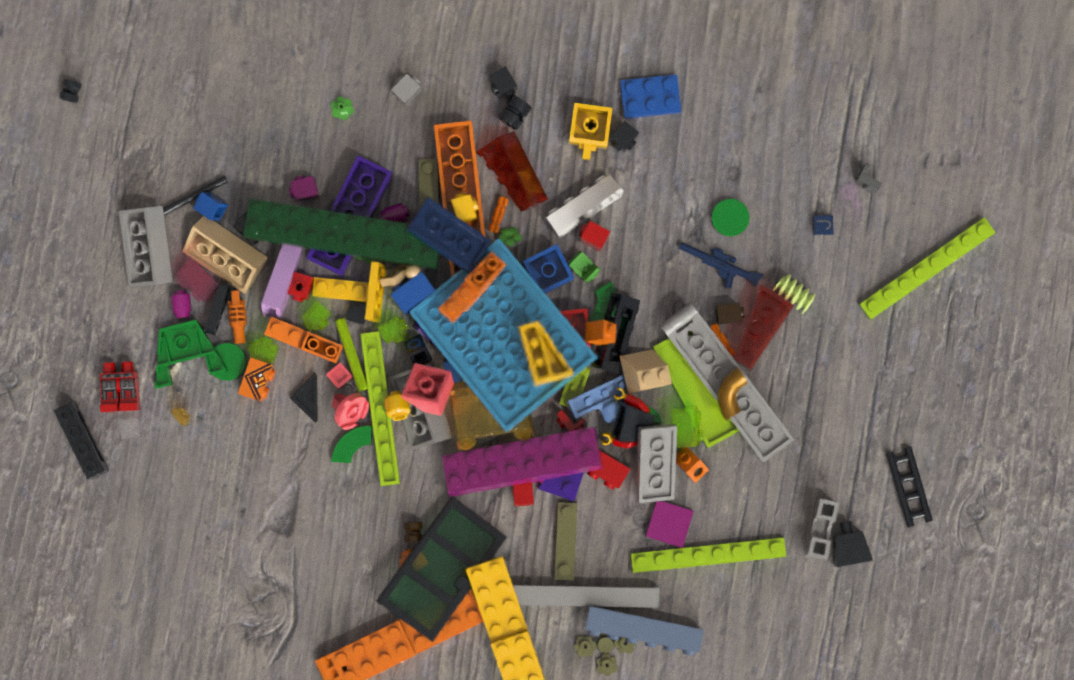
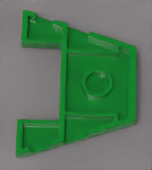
M198 320L159 329L155 389L173 385L170 365L204 356L209 375L228 371Z

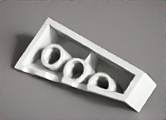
M611 175L599 177L595 181L596 184L591 188L586 186L579 191V196L576 198L572 196L565 200L563 207L560 209L555 207L548 212L549 216L546 217V220L558 238H561L623 195V189Z

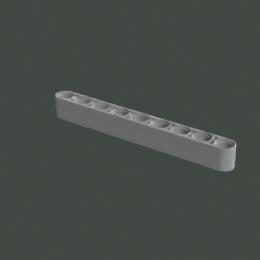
M513 584L520 605L660 607V587Z

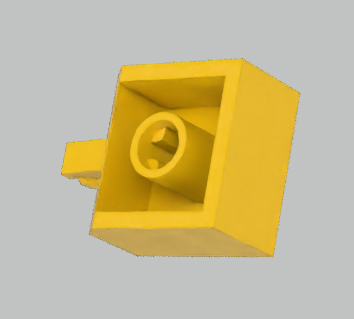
M574 103L569 144L579 145V149H583L582 160L590 161L591 151H596V148L607 149L612 108ZM589 122L593 123L594 127L592 130H589L587 127Z

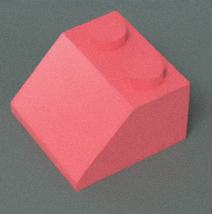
M415 363L401 395L402 398L423 412L441 416L454 385L451 371Z

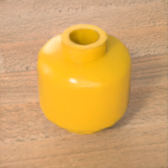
M401 391L391 392L384 400L386 415L394 421L406 419L407 415L411 412L410 403L402 398Z

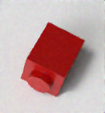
M533 482L513 485L515 507L533 506Z

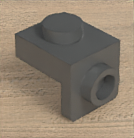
M866 163L863 167L859 166L855 173L857 179L855 182L862 185V189L867 192H877L882 183L865 175L870 165Z

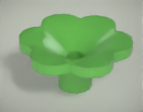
M342 96L337 97L336 101L330 105L333 110L332 115L335 118L347 120L348 116L354 113L352 101Z

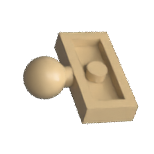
M401 264L379 281L382 287L390 286L393 288L400 284L403 279H412L421 271L418 266Z

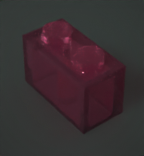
M191 258L175 274L179 278L177 282L184 289L188 287L192 290L191 295L198 302L200 300L207 302L219 286V283Z

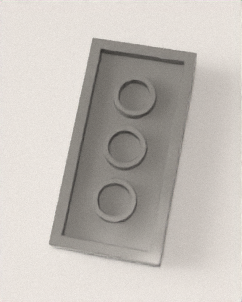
M675 424L638 427L636 501L638 503L674 499L677 426Z

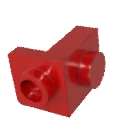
M563 410L556 414L558 417L556 422L562 429L566 427L570 432L585 427L583 425L585 422L584 418L574 425Z

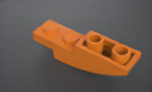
M491 252L465 278V282L439 308V312L450 322L454 323L482 296L506 264Z
M270 317L264 331V335L333 363L337 362L343 348L338 343L274 317Z

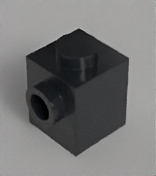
M506 66L489 75L492 82L490 87L495 95L499 94L500 98H509L512 94L516 93L515 90L518 89L517 84Z
M624 121L610 137V145L617 152L621 150L624 153L627 149L630 151L637 143L635 139L639 136V132Z

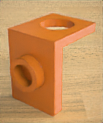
M686 445L676 453V464L695 483L709 471L704 463ZM698 468H702L698 475H694Z

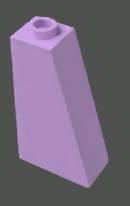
M282 245L261 303L263 317L269 319L274 317L282 321L290 296L288 291L291 281L301 261L302 248Z

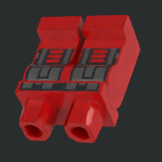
M115 362L104 363L103 373L100 374V412L141 410L138 372H135L134 362H122V373H116Z

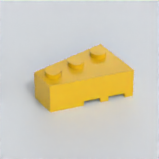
M539 321L519 326L518 332L534 387L572 377L573 371L566 364Z

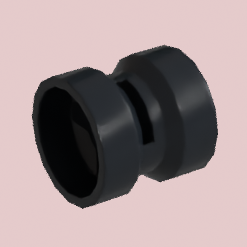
M63 79V91L60 92L59 99L78 103V92L81 90L82 84Z

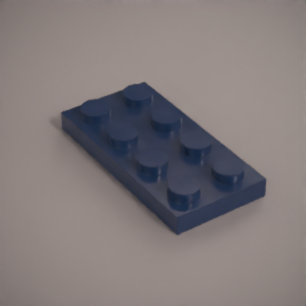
M429 197L424 200L407 228L409 233L469 274L476 268L491 240Z

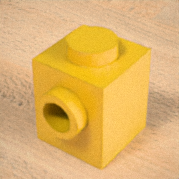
M466 193L455 195L452 203L456 217L463 222L476 220L475 210H479L476 199H471V195H466Z

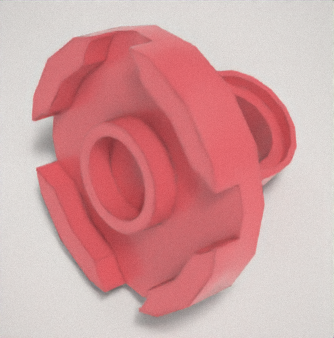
M354 393L349 396L335 394L331 403L332 407L336 410L335 422L344 430L356 427L358 425L356 422L360 418L364 419L369 409V402L360 393Z

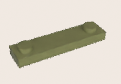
M419 159V209L427 197L439 204L438 159Z
M558 502L554 580H574L577 503Z

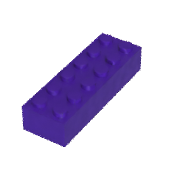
M357 156L330 211L373 218L394 176L393 173L365 158ZM310 250L306 259L343 277L353 256Z

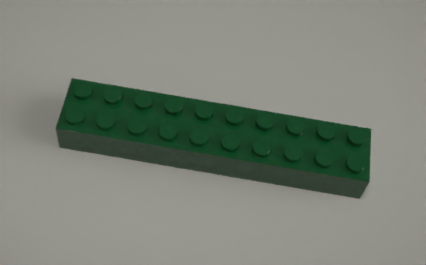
M249 199L243 237L249 240L404 265H415L437 270L440 254L409 233L407 228L410 224Z

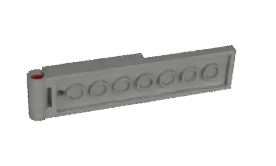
M691 302L660 324L663 331L717 402L718 389L723 379L732 370L739 367L748 384L743 386L737 394V402L742 411L730 419L763 463L795 440ZM688 331H692L693 335H688Z

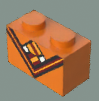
M250 357L238 394L260 402L263 401V398L266 399L270 388H267L269 381H273L276 374L275 366Z

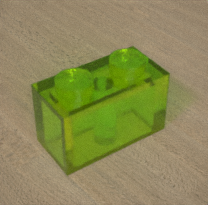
M697 406L675 407L671 409L672 424L677 426L676 448L699 446L701 441H703V431L699 429L701 412L698 411Z

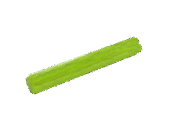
M345 318L338 319L335 323L359 392L368 389L346 320Z

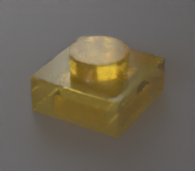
M175 407L170 412L182 427H186L191 423L189 419L190 414L184 408Z

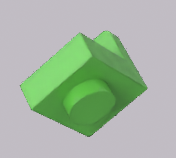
M580 250L567 263L587 283L594 280L600 271V268Z

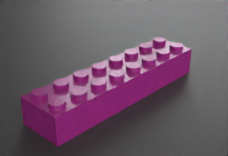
M594 427L442 456L447 491L451 497L603 469L597 431Z

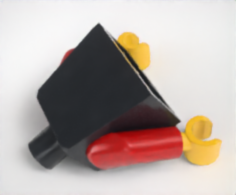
M618 387L616 389L622 391V396L618 397L615 394L613 396L618 400L623 398L625 402L621 401L612 434L610 432L602 434V436H607L609 440H601V443L603 445L613 443L614 446L628 449L638 445V427L660 425V423L653 422L654 415L650 413V408L642 399L630 393L625 394V390Z

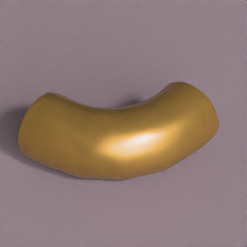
M739 367L732 370L723 379L718 389V406L725 420L742 411L737 402V394L748 382Z

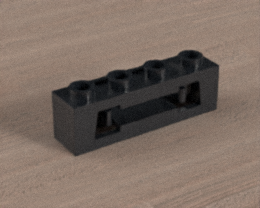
M611 293L604 320L616 324L615 343L596 346L594 354L598 358L592 362L591 367L620 374L622 369L620 356L625 355L628 349L636 314L639 311L640 300L623 294ZM614 305H617L616 311L614 312V317H612L611 315L614 309ZM602 347H605V349H604V351H603V352H604V353H603V357H602V359H599V358H600V355H601Z
M69 402L53 410L87 480L94 479L110 471L77 403Z

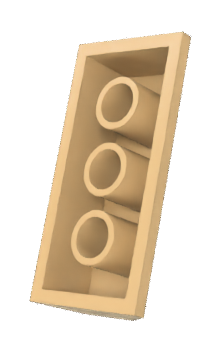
M205 216L193 225L182 251L223 280L231 282L232 286L244 294L258 277L268 258Z

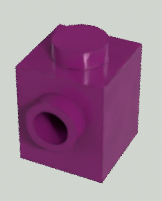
M298 176L294 178L295 181L290 182L289 193L291 199L295 198L297 203L319 197L313 176Z

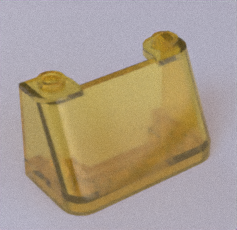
M470 387L456 389L450 393L449 399L458 450L471 449L476 444V438L514 432L515 437L520 440L534 438L531 413L510 431L506 432Z

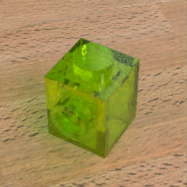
M316 301L301 317L304 320L302 324L310 331L312 329L315 331L320 329L322 331L329 324L328 320L332 314Z
M397 316L377 328L386 344L389 345L393 342L398 344L405 340V335L408 334L406 330L409 327L404 318L400 320Z
M261 337V340L255 338V341H251L249 345V357L274 365L280 347L271 344L273 341L271 339Z

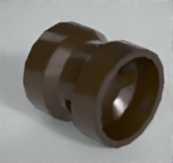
M423 522L403 523L406 530L404 542H418L423 536L421 534Z

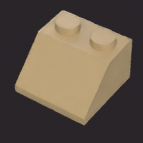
M653 349L620 356L628 393L672 384L668 365Z

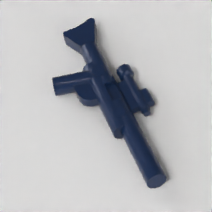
M681 242L678 248L703 259L702 263L718 269V275L725 279L724 288H732L733 279L736 275L747 279L753 287H756L758 281L764 276L762 273H750L728 263V260L735 263L736 257L724 254V250L716 248V250L711 249V252L714 253L713 256Z

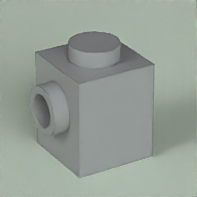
M408 74L404 77L401 75L395 81V86L391 89V92L407 106L422 90L419 86L421 82L414 75L411 77Z

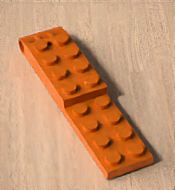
M470 589L433 642L399 619L314 662L323 680H366L484 621L476 598ZM459 590L448 596L454 599ZM438 600L409 615L431 631L448 605Z

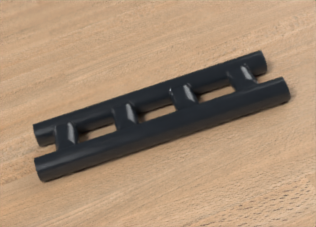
M911 446L904 448L906 454L894 457L893 452L886 453L907 528L915 526L913 520L924 517L925 522L933 521ZM908 461L911 473L900 475L897 464ZM913 480L916 491L905 494L902 483ZM919 498L922 510L911 512L908 501Z

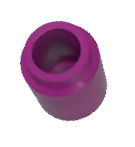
M402 203L384 208L385 210L380 211L382 220L402 223L408 221L407 217L410 216L407 205L403 206Z
M186 290L174 291V295H170L172 314L175 315V318L190 317V312H192L190 294H186Z

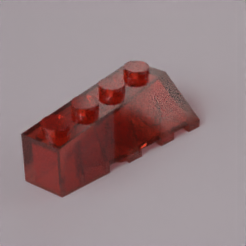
M515 132L497 137L476 152L479 157L485 159L487 162L485 165L488 169L495 172L498 176L497 181L500 185L503 184L507 188V194L521 212L535 208L548 200Z

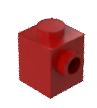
M294 272L288 294L292 296V300L302 303L303 299L309 300L314 278Z

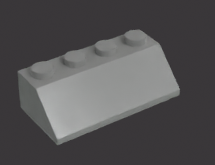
M163 206L119 211L129 287L173 282Z
M412 369L390 377L394 391H401L403 393ZM410 403L411 412L402 421L411 451L452 438L444 410L440 416L423 412Z

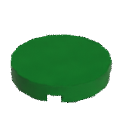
M726 199L715 206L712 211L711 221L714 229L719 234L726 237H734L745 231L749 224L750 216L748 209L742 202L736 199Z
M232 343L217 345L215 349L228 371L215 374L214 376L222 381L238 379L244 373L247 365L244 351Z

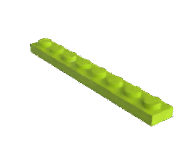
M982 218L861 302L859 306L868 319L871 320L996 232L986 218Z
M380 331L361 334L380 485L400 484L392 418L386 415L384 404L385 398L389 395Z
M784 537L631 553L632 571L637 573L786 557Z

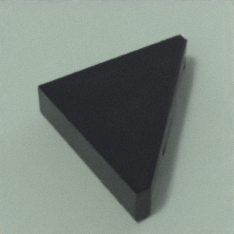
M316 373L290 397L315 423L318 421Z

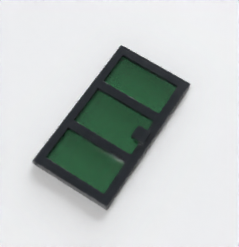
M450 497L376 602L433 642L472 587L466 568L491 560L507 537L455 498Z

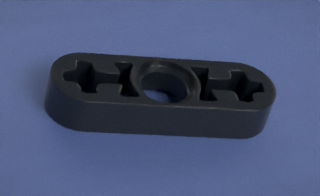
M220 281L206 324L205 333L216 335L231 290V282Z

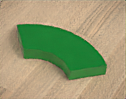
M612 281L595 290L597 306L594 312L588 316L590 322L604 320L611 293H616ZM614 305V309H613V312H612V315H611L612 317H613V315H614V312H615V309H616V305Z
M361 426L346 433L335 446L331 462L351 463L354 453L359 448L371 445L372 426Z

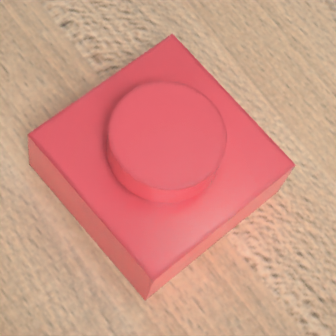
M341 362L326 374L338 389L353 378L352 374Z

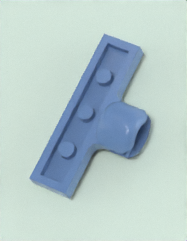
M624 374L567 400L566 402L574 419L599 409L605 422H615L621 399H615L613 395L622 396V391L616 388L621 387L625 390V394H628Z

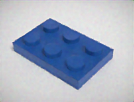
M677 75L620 80L624 119L681 113Z

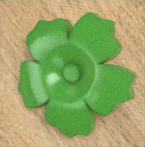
M511 227L510 230L505 228L500 231L499 239L502 243L505 242V245L511 247L514 246V242L521 240V235L518 234L517 228Z

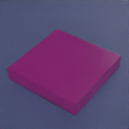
M656 501L646 537L683 548L694 511L667 502Z

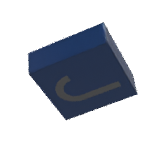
M833 215L813 216V234L833 235Z

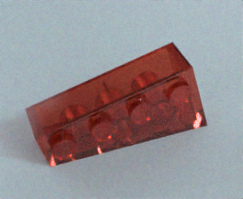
M762 284L735 357V361L750 372H752L794 308L793 304Z

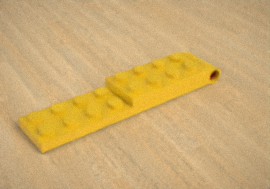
M503 556L467 567L466 572L503 680H546Z

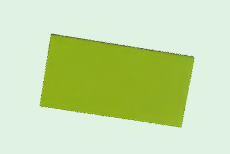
M688 331V335H693V332ZM670 338L653 346L654 351L668 365L672 384L706 447L709 448L739 432L731 419H724L718 402Z

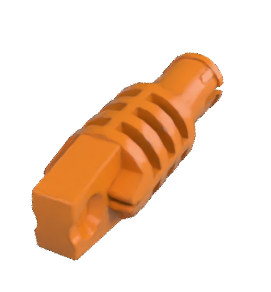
M239 290L231 291L232 301H228L229 324L233 327L234 344L246 343L244 326L247 324L245 300H240Z

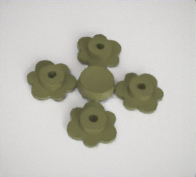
M600 633L602 637L598 639L597 645L590 636H579L576 640L577 644L574 645V649L578 651L579 657L592 656L593 650L596 647L601 653H605L602 655V659H597V672L600 674L604 673L606 676H610L611 673H615L618 670V666L615 664L617 662L616 658L608 654L613 650V647L619 648L620 653H632L634 651L633 646L636 645L628 642L624 645L626 638L619 637L618 640L613 642L612 639L607 638V634Z

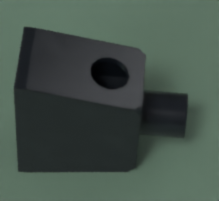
M852 521L840 522L842 534L833 535L834 566L842 567L873 561L863 531H853Z

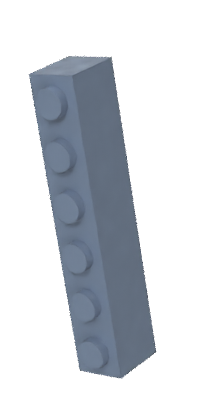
M591 606L588 607L584 630H588L589 635L599 636L600 633L607 634V638L613 640L623 637L626 638L628 643L637 644L638 641L645 642V646L656 648V645L664 646L663 650L675 652L676 648L682 649V654L694 656V652L700 653L704 632L703 629Z

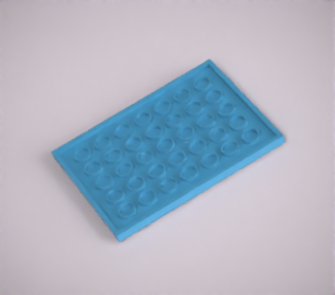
M498 239L486 249L477 266L491 252L500 258L506 266L467 312H464L454 323L439 312V308L465 282V278L469 273L463 269L409 313L502 428L508 432L598 357L502 241ZM539 321L566 364L573 371V375L569 378L534 387L518 329L519 326Z

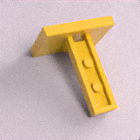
M371 262L369 282L314 277L312 296L367 302L365 319L381 323L384 287L381 286L379 280L386 275L387 266L380 262Z

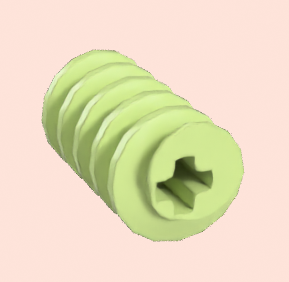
M787 274L780 279L772 291L779 289L778 296L785 293L784 300L786 301L791 298L790 305L797 303L796 310L803 307V314L814 301L816 294L811 293L808 295L809 288L802 290L803 283L796 286L797 279L795 278L790 281L791 274Z

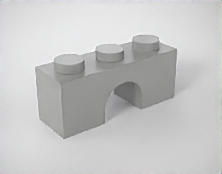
M817 498L805 555L828 559L831 544L830 533L832 525L836 521L839 507L838 502Z

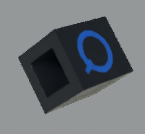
M421 334L403 341L413 365L415 363L423 365L432 361Z

